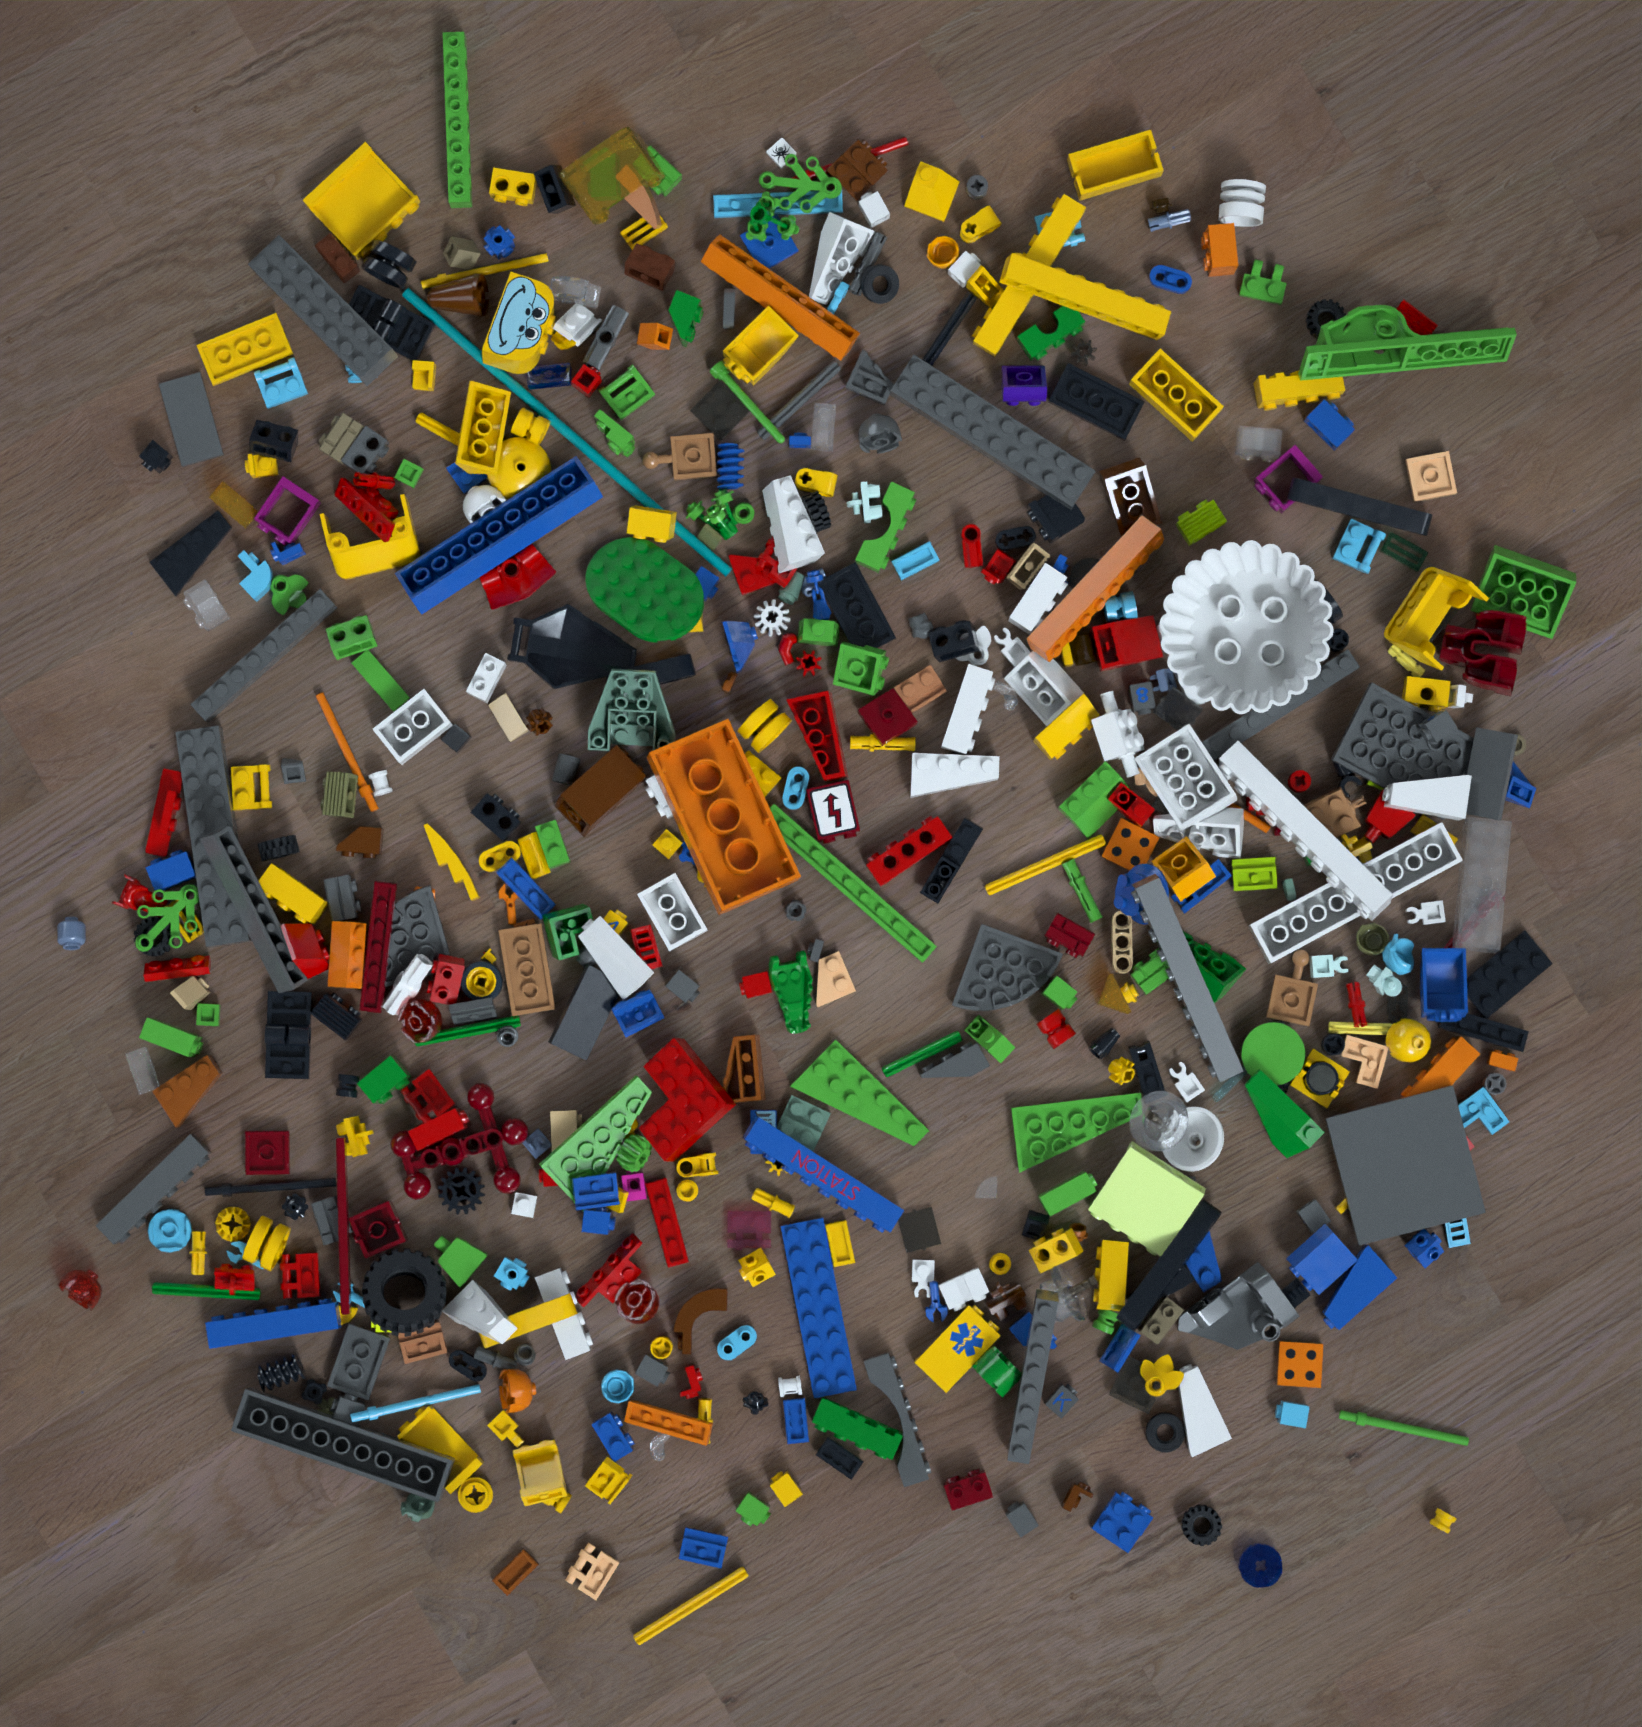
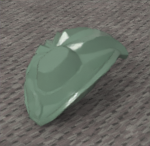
M410 1493L406 1501L401 1503L402 1516L407 1514L408 1518L411 1517V1521L414 1522L427 1519L432 1516L435 1501Z

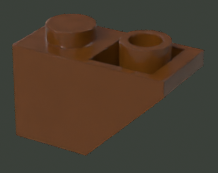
M360 826L336 846V851L341 852V856L354 857V853L363 854V858L376 859V855H382L384 829Z

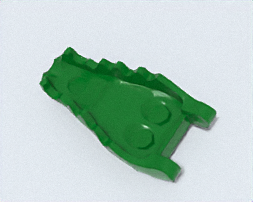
M805 950L797 951L795 961L779 963L777 955L770 956L768 970L770 984L784 1014L787 1031L792 1034L802 1033L811 1027L808 1019V1010L811 1008L810 1002L812 997L810 993L813 990V979L807 964Z

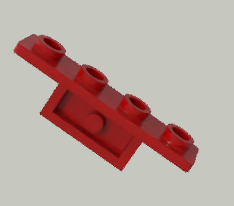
M341 478L335 492V497L383 542H389L395 524L390 519H396L399 511L392 506L390 501L379 494L377 489L374 490L371 487L357 489L346 478Z
M163 769L145 850L147 854L167 857L172 832H175L177 826L176 812L180 810L182 802L180 794L183 782L181 772L169 769Z
M634 1233L625 1238L621 1246L607 1258L602 1267L593 1273L591 1279L579 1288L576 1298L582 1307H585L598 1292L613 1304L642 1273V1270L629 1260L642 1245V1241Z

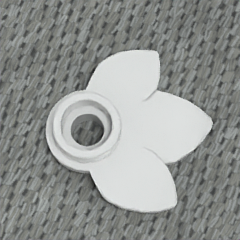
M985 626L980 627L976 632L980 648L979 652H981L982 657L976 659L974 658V653L957 657V660L969 661L975 666L986 663L989 656L987 648L991 644V636ZM964 633L960 640H965L968 637V633Z

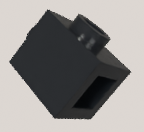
M154 440L139 455L143 460L141 464L150 472L155 470L159 474L170 466L173 459Z

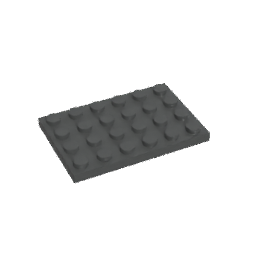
M1369 683L1331 760L1385 789L1387 785L1392 783L1467 775L1474 738L1456 729L1436 743L1426 741L1420 733L1421 728L1418 724L1432 715L1378 685Z

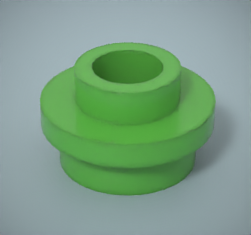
M739 503L733 509V517L740 524H748L754 518V509L748 503ZM746 510L748 515L741 517L740 511Z

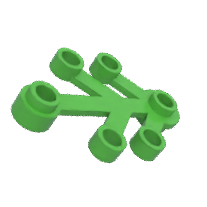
M789 154L785 157V164L787 167L792 168L799 179L775 177L769 171L763 172L759 177V183L765 190H771L775 186L798 188L788 197L780 199V208L784 211L790 210L796 201L811 190L819 192L810 200L805 199L801 201L800 209L804 213L812 212L813 207L825 198H837L842 191L840 181L834 177H828L819 166V161L816 157H809L806 160V166L809 170L815 172L821 182H815L809 178L799 165L798 159L794 154ZM795 158V163L792 165L788 164V159ZM815 160L817 164L815 167H810L809 162ZM766 176L771 177V181L769 183H764V178ZM829 184L835 186L833 191L827 190ZM784 200L789 201L788 207H782ZM805 203H810L811 205L808 210L803 209Z
M190 884L183 886L180 891L164 892L158 889L152 893V899L157 903L164 900H178L173 907H148L146 905L138 907L137 915L140 918L163 916L147 934H141L135 939V947L139 951L145 952L150 950L153 946V940L169 923L171 931L169 945L172 948L181 947L183 941L180 937L179 912L184 907L186 909L185 931L192 933L197 930L198 925L195 921L194 905L199 902L198 888ZM188 891L194 894L191 900L186 897ZM157 892L162 893L163 898L161 900L155 898ZM141 908L147 909L148 913L146 916L140 914ZM188 922L194 923L193 930L187 928ZM144 938L148 940V946L146 947L141 945V940ZM173 938L179 939L178 946L172 944Z

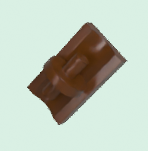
M996 1282L997 1290L991 1292L992 1298L985 1301L991 1314H994L999 1321L1008 1317L1009 1313L1005 1307L1012 1303L1016 1310H1021L1027 1306L1026 1294L1019 1283L1012 1287L1010 1283H1007L1001 1287L1000 1283Z

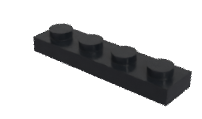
M1468 1013L1460 1021L1440 1022L1438 1028L1519 1052L1524 1051L1529 1031Z

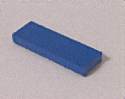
M513 858L506 861L495 872L540 920L543 918L542 915L547 914L556 905Z

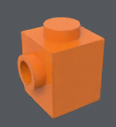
M641 323L637 344L652 350H669L673 328L660 323Z

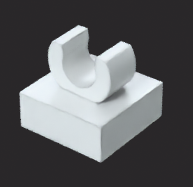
M1450 685L1448 708H1462L1464 703H1472L1473 694L1466 693V686Z

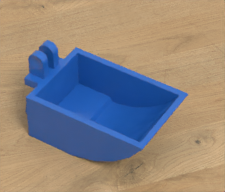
M1422 948L1420 965L1421 1018H1427L1428 1021L1457 1022L1467 1015L1466 948Z

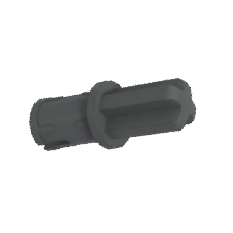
M477 1347L474 1354L475 1359L492 1365V1368L498 1367L505 1370L515 1369L517 1366V1362L514 1359L501 1355L499 1351L495 1353L485 1348Z

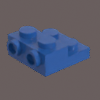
M1115 1491L1091 1528L1129 1553L1153 1517L1150 1515V1509L1142 1504L1139 1507L1131 1502L1133 1498L1123 1491L1119 1494Z

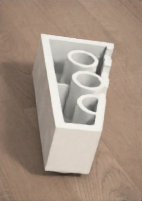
M912 753L910 798L996 781L999 778V756Z

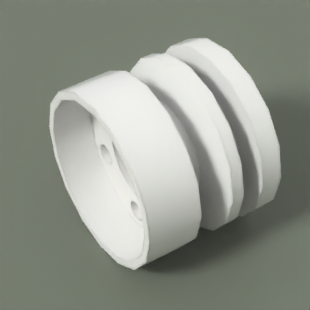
M1246 179L1222 182L1221 191L1223 192L1220 194V199L1226 203L1219 205L1218 221L1223 224L1234 223V226L1253 227L1263 224L1264 207L1258 204L1265 201L1263 194L1266 191V185Z

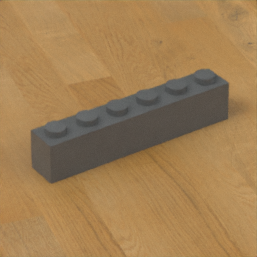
M190 1134L124 1197L96 1227L113 1245L119 1242L123 1244L131 1236L129 1232L134 1227L140 1228L147 1221L145 1217L150 1212L154 1214L163 1205L161 1201L166 1196L168 1198L172 1197L178 1191L177 1186L182 1181L186 1183L194 1175L192 1171L197 1166L201 1168L210 1160L208 1156L212 1152L195 1134Z

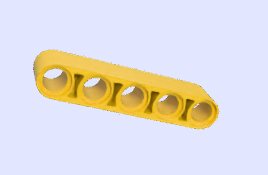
M571 1294L560 1296L509 1315V1319L518 1329L507 1340L578 1314ZM479 1333L484 1348L499 1344V1342Z

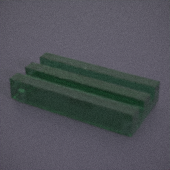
M1392 532L1389 533L1380 550L1381 553L1416 572L1419 571L1429 553ZM1393 539L1401 543L1402 545L1412 549L1413 551L1421 554V558L1393 544L1390 541ZM1387 547H1390L1396 550L1397 552L1407 556L1408 558L1418 562V564L1416 565L1408 561L1407 559L1397 555L1396 553L1388 550Z

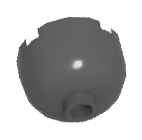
M879 413L871 415L860 426L858 432L859 446L866 453H870V450H877V454L896 449L899 446L898 442H902V435L897 422L887 415Z

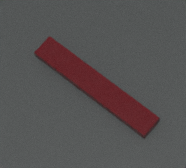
M374 882L360 1011L382 1013L397 883Z

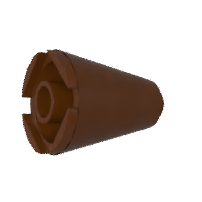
M476 273L434 286L427 294L428 303L434 309L479 317L486 316L489 309V299H485V292H489L487 280L483 274Z

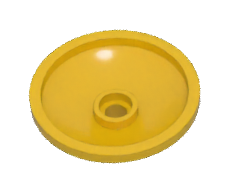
M509 438L502 442L497 474H487L490 485L497 488L504 498L508 500L551 472L550 460L540 445L537 446L529 442L527 438ZM517 465H524V471H519Z

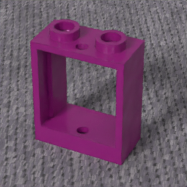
M1296 445L1290 448L1254 480L1255 489L1261 495L1265 494L1270 500L1268 503L1271 508L1276 512L1279 510L1281 514L1296 501L1288 500L1283 504L1263 481L1268 475L1290 458L1310 482L1318 483L1323 478Z
M282 477L255 516L254 520L258 523L256 527L265 533L271 531L276 535L274 539L283 545L295 543L321 505V502L285 477ZM285 490L310 506L290 536L265 521Z

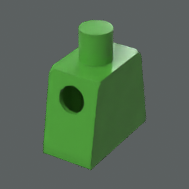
M804 618L799 621L797 643L838 647L840 625L835 621Z
M441 1236L434 1244L443 1253L438 1259V1263L460 1288L489 1255L460 1237H457L451 1243Z

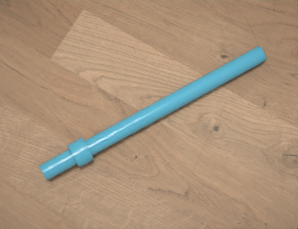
M477 1384L378 1408L376 1406L368 1407L365 1411L350 1414L351 1421L356 1422L365 1419L371 1421L378 1419V1416L481 1393L480 1385Z

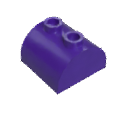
M1002 366V402H1006L1009 406H1016L1019 402H1028L1031 406H1038L1041 402H1046L1047 382L1045 366Z

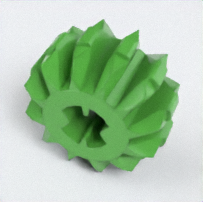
M632 1134L621 1145L620 1150L617 1152L616 1160L625 1170L637 1172L648 1161L652 1145L643 1136Z

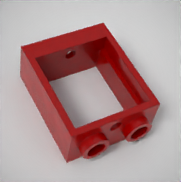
M454 1108L409 1130L408 1133L416 1150L422 1151L468 1128L467 1123L470 1121L464 1110L460 1111L459 1108Z

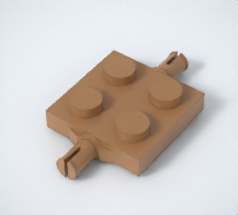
M1339 787L1303 806L1337 838L1361 826L1355 809L1367 804L1363 795L1351 801L1345 795L1342 788Z

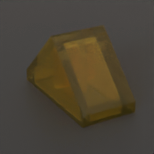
M1111 973L1105 979L1097 1005L1127 1015L1131 1013V1010L1113 973Z

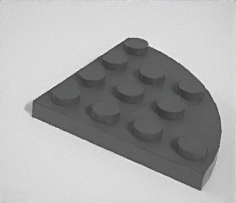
M431 885L419 888L395 903L385 987L394 984L398 974L406 970L416 954H423L432 962L433 960H438L439 954L451 956ZM431 969L429 970L426 976L434 974L431 973Z
M981 924L952 1006L973 1011H989L1019 1003L1034 994L1047 982L1059 965L1063 953Z

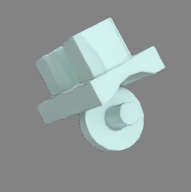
M861 482L862 500H859L858 492L852 493V501L846 503L847 507H853L854 515L860 514V507L863 506L864 524L871 523V520L882 518L881 505H869L870 498H880L879 485H867V482Z
M1373 965L1367 973L1369 981L1373 983L1377 993L1380 995L1386 994L1394 997L1401 992V982L1394 977L1392 971L1387 967L1381 970Z

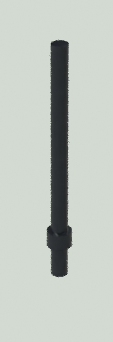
M336 1178L245 1185H232L229 1183L217 1187H205V1196L222 1195L223 1197H231L232 1194L336 1187L337 1182Z

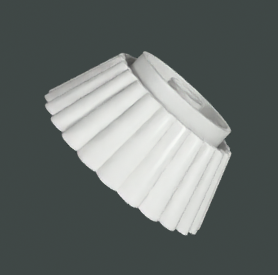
M1253 540L1246 541L1241 547L1235 542H1228L1222 546L1220 551L1209 549L1204 552L1201 561L1194 560L1189 562L1185 568V575L1178 576L1173 581L1172 590L1174 593L1169 594L1165 598L1163 606L1167 613L1160 619V628L1165 633L1161 640V647L1165 653L1170 654L1167 664L1171 671L1179 673L1178 681L1180 685L1185 689H1193L1194 697L1198 701L1208 702L1211 700V704L1215 709L1224 711L1231 707L1237 714H1245L1251 708L1258 713H1264L1271 708L1272 704L1276 706L1286 705L1291 699V694H1302L1307 689V680H1312L1320 674L1321 665L1319 662L1324 661L1328 657L1330 648L1326 641L1330 640L1334 632L1332 624L1327 621L1332 615V607L1327 601L1323 600L1326 590L1322 583L1314 581L1313 569L1307 565H1300L1299 558L1294 553L1285 552L1282 554L1281 549L1275 544H1267L1261 547L1258 542Z

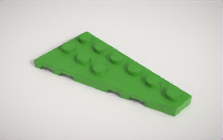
M837 1040L790 1086L912 1146H915L929 1132Z

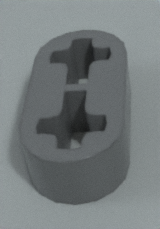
M725 288L723 329H734L735 289Z

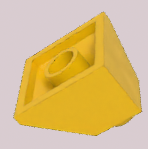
M920 161L904 207L944 222L960 182L943 170Z

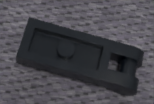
M1145 1041L1143 1045L1136 1047L1135 1045L1129 1046V1053L1134 1063L1146 1105L1168 1099L1150 1041ZM1146 1053L1148 1059L1140 1061L1138 1055Z

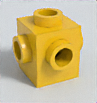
M762 1248L738 1260L742 1267L739 1269L744 1281L749 1280L752 1287L776 1275Z

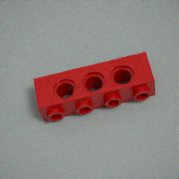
M932 816L921 822L923 825L916 831L914 828L903 834L905 839L899 843L894 840L885 847L887 851L879 855L877 852L867 859L869 863L866 864V867L880 887L952 839L951 834L938 816L934 819ZM923 832L930 833L932 841L928 844L922 843L919 838L920 834ZM905 844L912 845L914 853L910 856L904 855L901 850L902 846ZM892 856L895 858L896 865L893 868H887L884 865L886 857Z

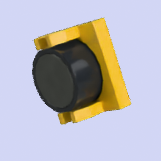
M1312 1048L1304 1061L1301 1071L1292 1080L1290 1086L1327 1109L1333 1098L1339 1094L1340 1088L1344 1086V1081L1350 1071Z

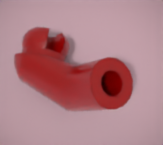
M794 633L783 635L778 646V651L785 666L795 662L790 652L792 645L797 642V636Z

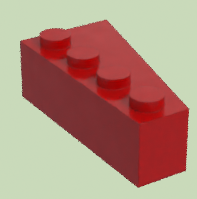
M824 691L786 699L823 779L828 782L847 778L848 773L832 693Z

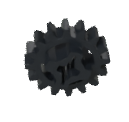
M466 1167L463 1169V1172H460L459 1168H455V1174L448 1171L447 1175L449 1178H441L444 1186H438V1189L443 1190V1193L439 1194L438 1197H444L445 1200L442 1202V1206L448 1204L449 1212L456 1209L457 1215L460 1214L461 1210L468 1214V1208L475 1211L477 1210L475 1204L481 1205L483 1203L479 1197L485 1196V1193L481 1192L485 1185L479 1184V1181L482 1179L481 1176L474 1177L476 1171L473 1170L469 1174ZM456 1177H465V1179L460 1183L453 1181V1179ZM472 1182L476 1187V1195L471 1190ZM464 1185L466 1187L465 1192L468 1195L458 1196L459 1191L456 1187ZM448 1188L452 1190L453 1197L451 1200L448 1197ZM464 1199L471 1202L465 1206L458 1205Z

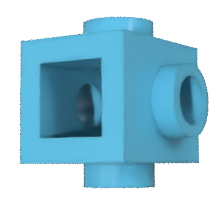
M507 1256L494 1277L501 1280L500 1285L510 1291L512 1288L517 1290L519 1286L524 1287L530 1276L527 1275L529 1270L525 1268L526 1263L518 1258H515L513 1261ZM511 1270L516 1272V1278L511 1277Z

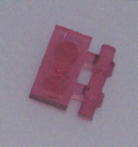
M728 1211V1233H736V1239H727V1248H736V1250H743V1248H756V1250L759 1248H771V1240H762L763 1233H771V1211ZM743 1233H756V1240H743Z

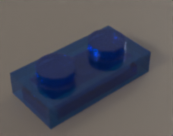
M570 363L535 366L531 371L527 372V386L529 390L571 386L572 367Z

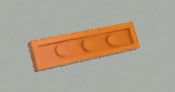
M635 1400L628 1402L624 1422L705 1446L709 1444L713 1426L711 1422Z

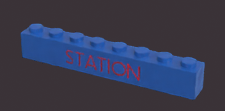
M755 1116L742 1139L747 1141L745 1146L755 1152L757 1149H760L765 1153L763 1155L764 1158L772 1163L777 1160L783 1164L781 1169L792 1175L796 1172L801 1176L800 1181L808 1186H811L813 1183L819 1187L817 1192L827 1198L830 1195L838 1199L836 1204L846 1210L848 1207L855 1210L854 1215L864 1222L866 1219L874 1222L872 1227L881 1233L884 1230L891 1233L904 1212L903 1209L760 1117Z

